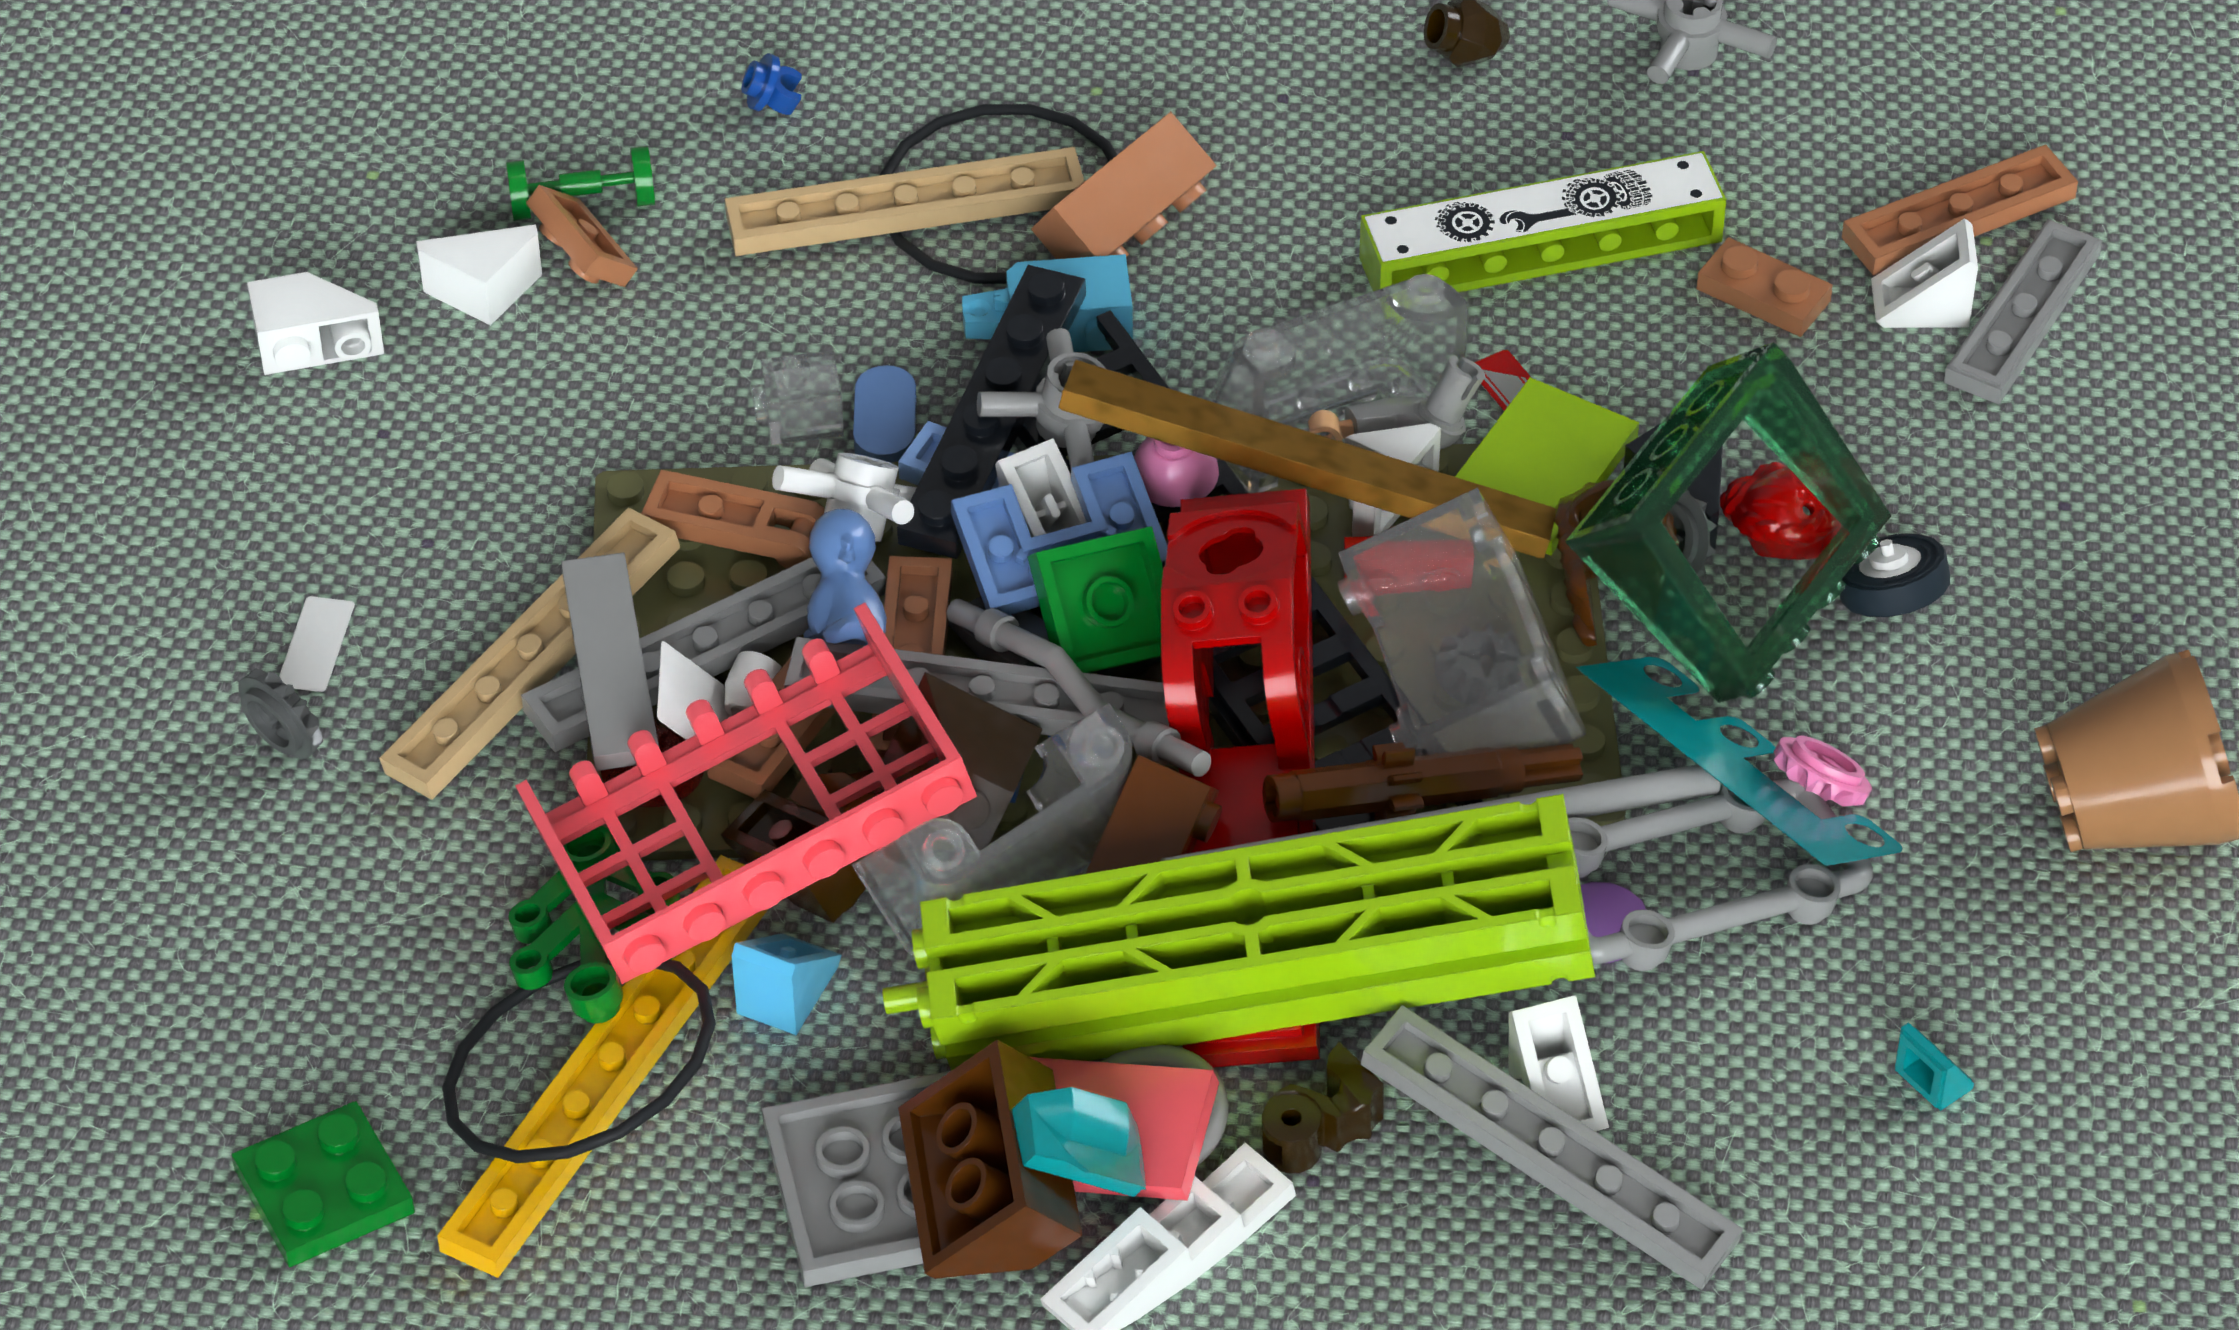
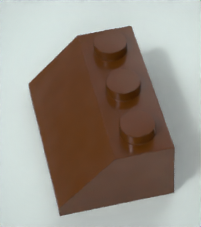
M995 1040L898 1107L924 1273L934 1279L1030 1270L1083 1236L1073 1180L1023 1166L1012 1115V1109L1027 1094L1056 1089L1053 1070L999 1040Z

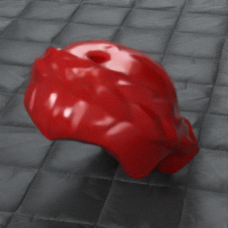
M1780 462L1760 465L1751 476L1737 478L1728 485L1727 490L1720 495V507L1723 509L1725 517L1733 523L1734 527L1738 528L1743 536H1747L1755 553L1762 557L1788 560H1807L1820 557L1830 551L1832 545L1837 541L1841 529V519L1845 514L1843 510L1845 499L1839 495L1834 483L1817 474H1813L1808 469L1785 466ZM1803 507L1809 509L1810 515L1804 513Z

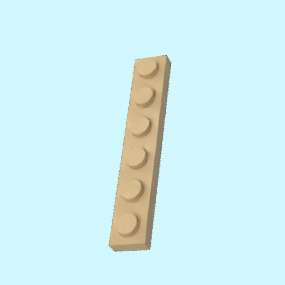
M1075 147L729 197L725 198V210L735 256L1051 210L1085 181Z
M628 507L577 559L624 552L633 596L680 549V544L675 530ZM563 574L379 758L386 775L433 800L523 708L521 694L549 682L576 654Z

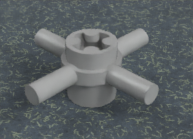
M1723 0L1607 1V5L1657 22V30L1661 37V47L1647 69L1648 77L1657 84H1665L1676 68L1692 71L1710 66L1717 58L1719 42L1768 59L1771 58L1776 47V36L1728 21Z
M1058 328L1051 330L1046 336L1050 364L1048 365L1046 376L1037 386L1036 392H978L977 413L979 417H1036V428L1039 434L1046 441L1054 438L1057 447L1067 448L1070 469L1072 470V467L1094 462L1091 441L1104 423L1062 411L1058 408L1063 389L1075 359L1101 368H1105V366L1092 356L1073 352L1069 331Z

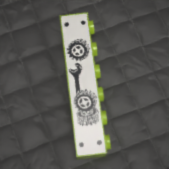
M1700 151L1361 215L1359 259L1380 308L1719 243L1723 239L1727 199L1705 152Z

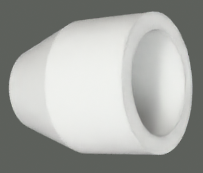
M754 651L740 652L725 681V711L730 716H733L753 704L744 685V679L750 672L756 669H764L770 678L773 679L782 667L775 660L764 654Z

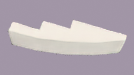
M1244 1143L1203 1182L1194 1175L1188 1201L1166 1199L1150 1214L1139 1207L1040 1299L1041 1303L1070 1330H1121L1195 1281L1248 1239L1296 1196L1293 1182L1247 1143Z

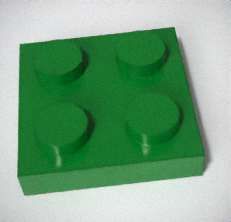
M1152 526L1048 549L1027 556L1049 641L1062 647L1082 673L1092 674L1161 657V585L1163 566Z
M357 1101L231 1154L234 1170L289 1268L415 1213L412 1195Z

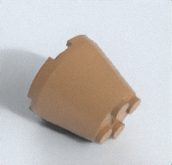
M2189 650L2161 657L2046 725L2034 728L2044 762L2043 768L2053 801L2054 803L2057 802L2061 814L2059 817L2070 853L2081 849L2221 845L2239 839V793L2233 775L2229 776L2231 774L2219 734L2221 730L2205 681L2195 656H2191Z

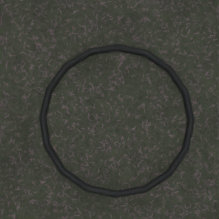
M981 104L939 116L902 140L880 175L893 174L910 148L941 127L983 115H1031L1073 128L1101 148L1108 161L1117 156V153L1110 141L1074 116L1032 104ZM901 232L890 233L896 246L931 271L974 284H1007L1006 272H973L934 260L905 239Z
M669 959L656 968L676 974L697 993L703 1021L691 1059L658 1098L618 1126L566 1146L515 1150L481 1141L459 1119L455 1092L456 1084L471 1049L500 1016L541 988L535 990L517 989L491 1007L458 1045L442 1086L448 1126L474 1152L514 1163L568 1159L625 1137L668 1107L702 1066L716 1025L708 986L679 961ZM580 960L553 970L552 979L545 986L566 979L571 971L581 965Z

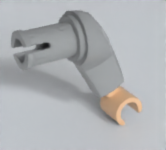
M1452 356L1449 358L1441 378L1429 398L1397 396L1345 407V420L1342 421L1339 420L1335 413L1322 409L1316 411L1309 418V432H1328L1330 434L1324 437L1343 442L1342 439L1352 434L1431 423L1441 428L1440 449L1450 447L1466 432L1463 415L1471 398L1483 382L1485 373L1473 361L1461 357L1459 360L1457 356Z

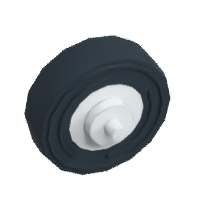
M1893 534L1864 542L1843 555L1836 566V580L1840 599L1843 605L1851 612L1867 617H1892L1924 608L1944 595L1950 585V570L1946 551L1943 545L1934 538L1920 534Z

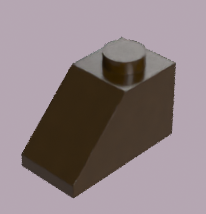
M764 790L725 829L721 836L746 862L750 863L829 820L827 817ZM862 857L841 868L834 875L821 879L788 896L787 899L794 905L834 923L844 912L854 906L859 896L874 882L877 876L865 858Z

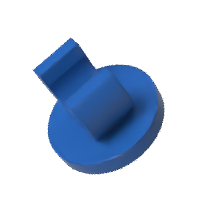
M770 53L765 54L760 62L752 61L745 72L741 87L742 93L747 95L748 107L761 111L768 104L770 108L778 113L791 115L801 100V94L793 91L802 79V74L791 67L780 66L779 57Z

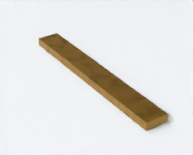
M1076 359L1063 389L1058 407L1062 411L1537 558H1544L1550 542L1554 525L1553 520L1555 518L1554 507Z

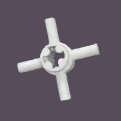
M838 453L835 464L820 458L811 464L810 470L778 465L773 473L772 485L775 490L827 498L824 513L834 509H850L861 514L870 524L875 535V542L882 540L887 519L898 524H906L914 515V507L910 500L917 487L895 484L899 467L880 459L852 453Z

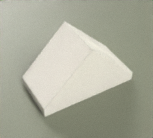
M1964 218L1871 278L1875 318L1879 325L1883 328H1969L1978 264L1973 225Z
M536 224L416 241L423 292L490 326L542 276Z
M1054 438L998 460L995 464L999 487L1009 484L1013 486L1031 538L1087 523L1071 482V474Z

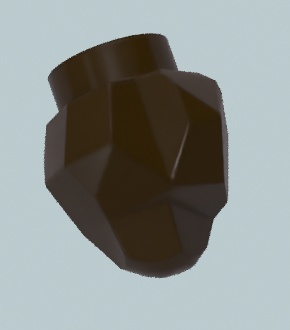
M1451 0L1447 4L1437 3L1428 12L1424 24V40L1427 47L1436 50L1456 67L1468 66L1492 59L1499 50L1506 47L1510 39L1507 23L1489 5L1479 0Z

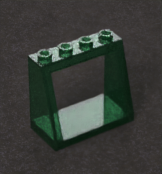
M1773 342L1707 366L1566 539L1565 543L1702 687L1720 703L1743 696L1747 699L1753 698L1771 683L1775 677L1772 667L1783 654L1795 649L1808 636L1811 629L1807 624L1818 609L1826 607L1841 594L1846 585L1842 578L1852 565L1865 560L1880 543V538L1877 534L1892 515L1792 361ZM1742 420L1754 430L1843 525L1747 647H1745L1661 522Z

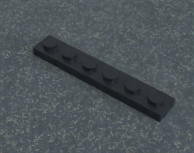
M1032 265L1027 266L910 500L914 507L913 518L908 523L898 524L897 526L898 544L958 559L963 545L950 512L951 500L992 489L997 479L995 464L998 460L1008 456L1026 417H979L977 413L978 392H1036V388L1042 379L1045 378L1048 365L1050 364L1046 336L1051 330L1058 328L1069 331L1086 296L1085 278Z

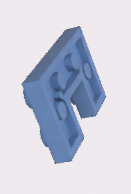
M1132 451L1072 467L1071 482L1087 523L1031 538L1012 484L951 500L950 512L986 609L995 608L1011 615L1040 607L1027 556L1048 549L1152 526L1162 566H1165L1168 545Z

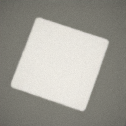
M662 641L657 703L658 720L687 740L695 735L686 716L687 707L694 701L700 699L707 700L717 715L719 722L731 717L725 711V685L669 644Z

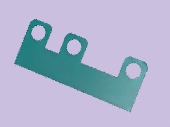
M1643 657L1576 667L1825 866L1902 852L1903 848L1899 842L1863 816L1849 814L1820 819L1744 758L1772 754L1776 748L1746 722L1732 716L1695 720L1667 697L1698 693L1699 687L1666 660L1658 657ZM1654 665L1665 668L1674 673L1681 680L1682 685L1680 687L1662 685L1647 676L1644 672V667ZM1723 725L1739 727L1752 734L1757 739L1758 746L1750 748L1738 745L1727 739L1721 733L1720 727ZM1847 824L1866 826L1883 838L1884 845L1873 847L1863 844L1850 836L1845 826Z

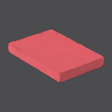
M1030 1057L1053 1070L1056 1089L1074 1087L1128 1104L1138 1125L1146 1179V1190L1142 1189L1134 1197L1188 1201L1219 1086V1080L1214 1070ZM1073 1180L1075 1192L1129 1196Z

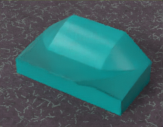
M1067 1087L1027 1094L1012 1109L1024 1167L1132 1197L1136 1196L1142 1189L1146 1190L1138 1125L1126 1102L1078 1088Z

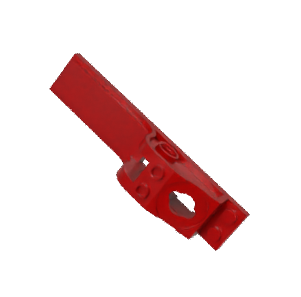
M1307 489L1181 499V512L1170 513L1168 547L1161 585V661L1165 705L1169 726L1180 733L1181 740L1208 752L1211 756L1210 768L1203 776H1194L1180 768L1179 772L1220 790L1214 803L1222 806L1220 818L1210 839L1206 843L1197 840L1192 853L1315 832L1316 819L1271 822L1265 812L1262 794L1263 782L1267 775L1315 768L1310 501ZM1261 643L1265 695L1275 744L1214 749V739L1209 725V697H1214L1213 647ZM1320 1023L1183 1045V1048L1199 1055L1213 1068L1320 1059Z

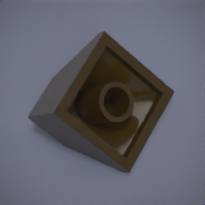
M925 672L918 688L961 755L977 795L974 799L960 805L953 812L940 816L926 824L985 853L1013 797L1043 729ZM912 716L900 722L882 759L885 765L928 743ZM936 757L894 780L898 785L938 764L940 761ZM882 786L873 790L878 795L885 792Z

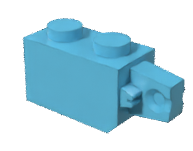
M1126 254L1017 262L1006 271L1007 288L962 296L963 327L966 339L991 340L1028 265L1085 278L1086 296L1069 329L1073 352L1113 350L1098 329L1096 316L1110 310L1133 339V305Z

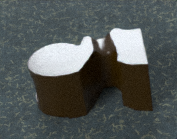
M1340 1042L1337 1043L1328 1056L1327 1096L1308 1088L1289 1084L1277 1091L1264 1107L1262 1113L1263 1156L1280 1172L1292 1174L1302 1173L1311 1169L1319 1161L1322 1147L1339 1152L1346 1143L1355 1139L1369 1140L1374 1127L1383 1120L1384 1083L1370 1070L1360 1065L1361 1062Z

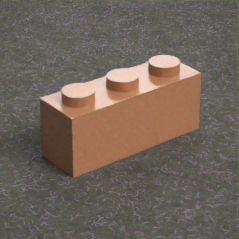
M1170 111L1056 204L1031 230L1056 259L1126 254L1127 257L1130 254L1123 245L1133 237L1141 245L1149 240L1168 223L1162 213L1173 205L1179 213L1190 206L1207 191L1200 181L1217 165Z

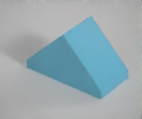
M783 933L736 942L731 957L737 1014L797 1035L837 970L842 955Z

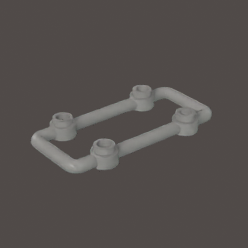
M1788 777L1773 780V782L1820 819L1837 817L1819 795L1805 791V788L1799 783L1789 780ZM1723 784L1719 795L1603 826L1586 818H1568L1579 878L1586 877L1596 870L1602 863L1604 853L1719 821L1728 830L1744 834L1753 831L1766 820V818ZM1869 859L1841 863L1840 865L1844 870L1834 873L1819 865L1803 864L1791 871L1786 886L1675 917L1666 918L1651 910L1632 911L1625 916L1620 931L1617 933L1595 937L1588 930L1593 964L1608 963L1622 959L1628 967L1634 970L1649 971L1666 960L1673 944L1784 913H1788L1794 920L1802 924H1817L1831 915L1838 898L1856 894L1867 888L1873 877V867Z

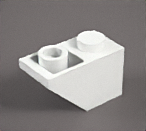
M309 272L247 282L264 375L384 354L379 313L375 302Z

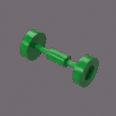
M648 146L630 148L632 172L601 175L600 169L559 174V180L527 184L524 160L506 162L513 221L531 219L530 208L526 202L529 199L528 195H532L538 185L571 196L603 193L602 187L634 183L637 207L655 205Z

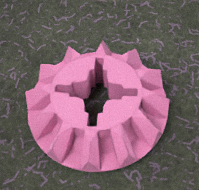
M1797 736L1796 738L1783 737L1774 750V761L1780 770L1786 772L1788 779L1799 783L1805 788V791L1819 795L1824 801L1832 800L1842 807L1863 805L1872 791V786L1865 778V772L1858 763L1840 750L1820 740L1807 736Z

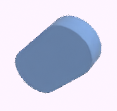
M890 365L877 366L868 369L857 379L855 384L853 424L855 454L880 459L889 463L898 462L916 438V383L912 375L906 370Z

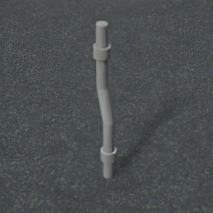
M955 599L948 606V620L974 633L975 639L980 644L997 652L1009 650L1046 668L1089 724L1133 745L1138 755L1161 765H1168L1170 763L1197 777L1203 776L1209 770L1211 756L1208 752L1181 740L1180 733L1170 726L1156 720L1144 722L1107 704L1062 647L1021 628L1013 616L995 608L983 610L963 599Z

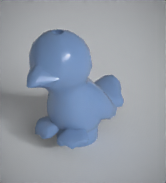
M834 509L825 512L816 520L810 532L809 550L814 563L821 572L820 582L812 593L807 606V623L809 628L803 635L804 638L822 639L827 643L833 644L842 642L868 645L854 608L866 603L884 633L886 632L887 620L879 595L865 579L864 573L876 550L875 535L870 524L861 514L850 509Z

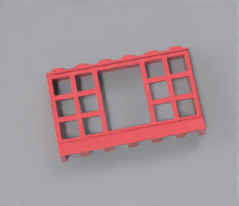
M866 603L855 607L854 611L868 645L835 661L832 652L824 640L813 639L804 645L802 655L811 675L780 691H777L766 670H753L744 679L745 688L753 703L752 706L719 722L717 715L707 700L700 699L694 701L686 709V716L695 733L693 737L661 753L659 746L649 731L640 730L629 737L627 744L637 766L603 783L592 762L580 761L570 769L569 776L579 796L545 814L527 779L515 785L534 825L614 968L621 984L643 973L653 971L667 960L701 942L715 938L722 931L762 910L772 908L788 896L821 879L834 875L841 868L881 847L891 845L907 833L940 816L953 812L960 805L977 797L961 755ZM887 676L903 702L860 724L845 697ZM833 705L848 731L805 753L790 726ZM912 716L928 743L885 765L869 738ZM778 734L829 821L723 876L673 788L759 742ZM857 745L873 772L829 794L814 767ZM938 757L940 761L938 764L898 785L894 779ZM881 786L885 791L843 814L839 811V808ZM661 795L676 822L632 844L618 817ZM606 824L620 851L578 873L563 845ZM685 836L700 864L656 886L641 858ZM629 865L644 893L601 915L586 887ZM709 878L711 883L669 906L666 905L665 900ZM653 908L654 914L614 935L611 934L610 929Z

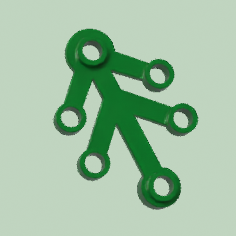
M600 826L563 845L578 873L620 851L612 834L604 826ZM629 865L586 887L601 915L624 904L607 895L606 880L636 892L638 896L644 893ZM647 869L656 886L673 878L667 872L654 873ZM559 870L534 895L527 900L517 903L510 910L508 919L516 939L530 945L514 952L509 960V966L515 982L520 988L525 990L541 988L552 979L554 969L551 960L580 934L581 965L569 973L564 982V990L570 1006L577 1016L589 1023H603L618 1013L623 999V990L614 968L609 965V960L577 901L552 923L549 913L572 894ZM680 893L665 900L666 905L669 906L680 900ZM650 908L645 913L642 912L613 929L621 931L655 912L653 908Z

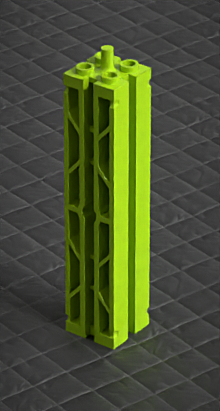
M1564 794L1536 798L1534 803L1527 805L1517 801L963 894L961 899L955 901L948 900L947 897L921 901L922 928L912 929V945L918 969H925L926 980L886 987L882 989L887 1015L919 1009L923 1028H930L936 1059L946 1058L952 1071L995 1040H999L1029 1057L1090 1061L1108 1058L1115 1053L1147 1046H1181L1398 1010L1401 1005L1411 1008L1551 985L1554 980L1559 978H1565L1568 981L1595 977Z

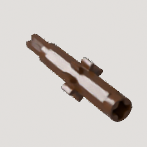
M1403 742L1372 746L1374 760L1267 775L1263 782L1262 794L1265 812L1273 823L1292 820L1306 821L1374 812L1375 820H1383L1416 814L1415 809L1424 808V806L1496 798L1498 795L1520 793L1523 788L1577 782L1583 777L1580 766L1583 756L1580 748H1574L1573 744L1521 750L1515 746L1493 749L1486 747L1415 756V749L1405 748Z

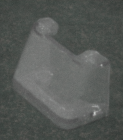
M1421 274L1273 326L1254 330L1236 342L1207 400L1309 432V418L1316 411L1322 409L1335 413L1339 420L1345 419V407L1397 396L1429 398L1441 378L1449 358L1452 356H1457L1459 360L1461 357L1465 358L1468 301L1439 277ZM1225 461L1249 493L1263 492L1278 486V477Z
M1478 488L1338 552L1347 576L1338 581L1340 592L1351 614L1355 616L1363 612L1372 625L1401 705L1395 708L1398 721L1389 725L1395 743L1403 742L1405 748H1414L1415 756L1486 747L1493 749L1515 746L1521 750L1564 745L1586 736L1585 727L1525 571L1513 546Z
M1110 703L1063 728L1035 746L1040 757H1043V770L1038 782L1026 792L1039 812L980 851L960 824L945 818H934L921 823L901 837L852 864L855 872L902 946L914 959L912 929L922 928L921 901L945 897L948 900L955 901L961 899L963 894L1076 876L1087 870L1131 772L1132 741L1128 731Z

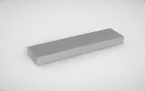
M2047 219L1947 365L1944 383L1999 405L2100 256L2102 240Z
M625 553L561 561L595 769L599 771L637 765L627 744L629 737L637 731L647 730L652 734L657 745L658 739Z

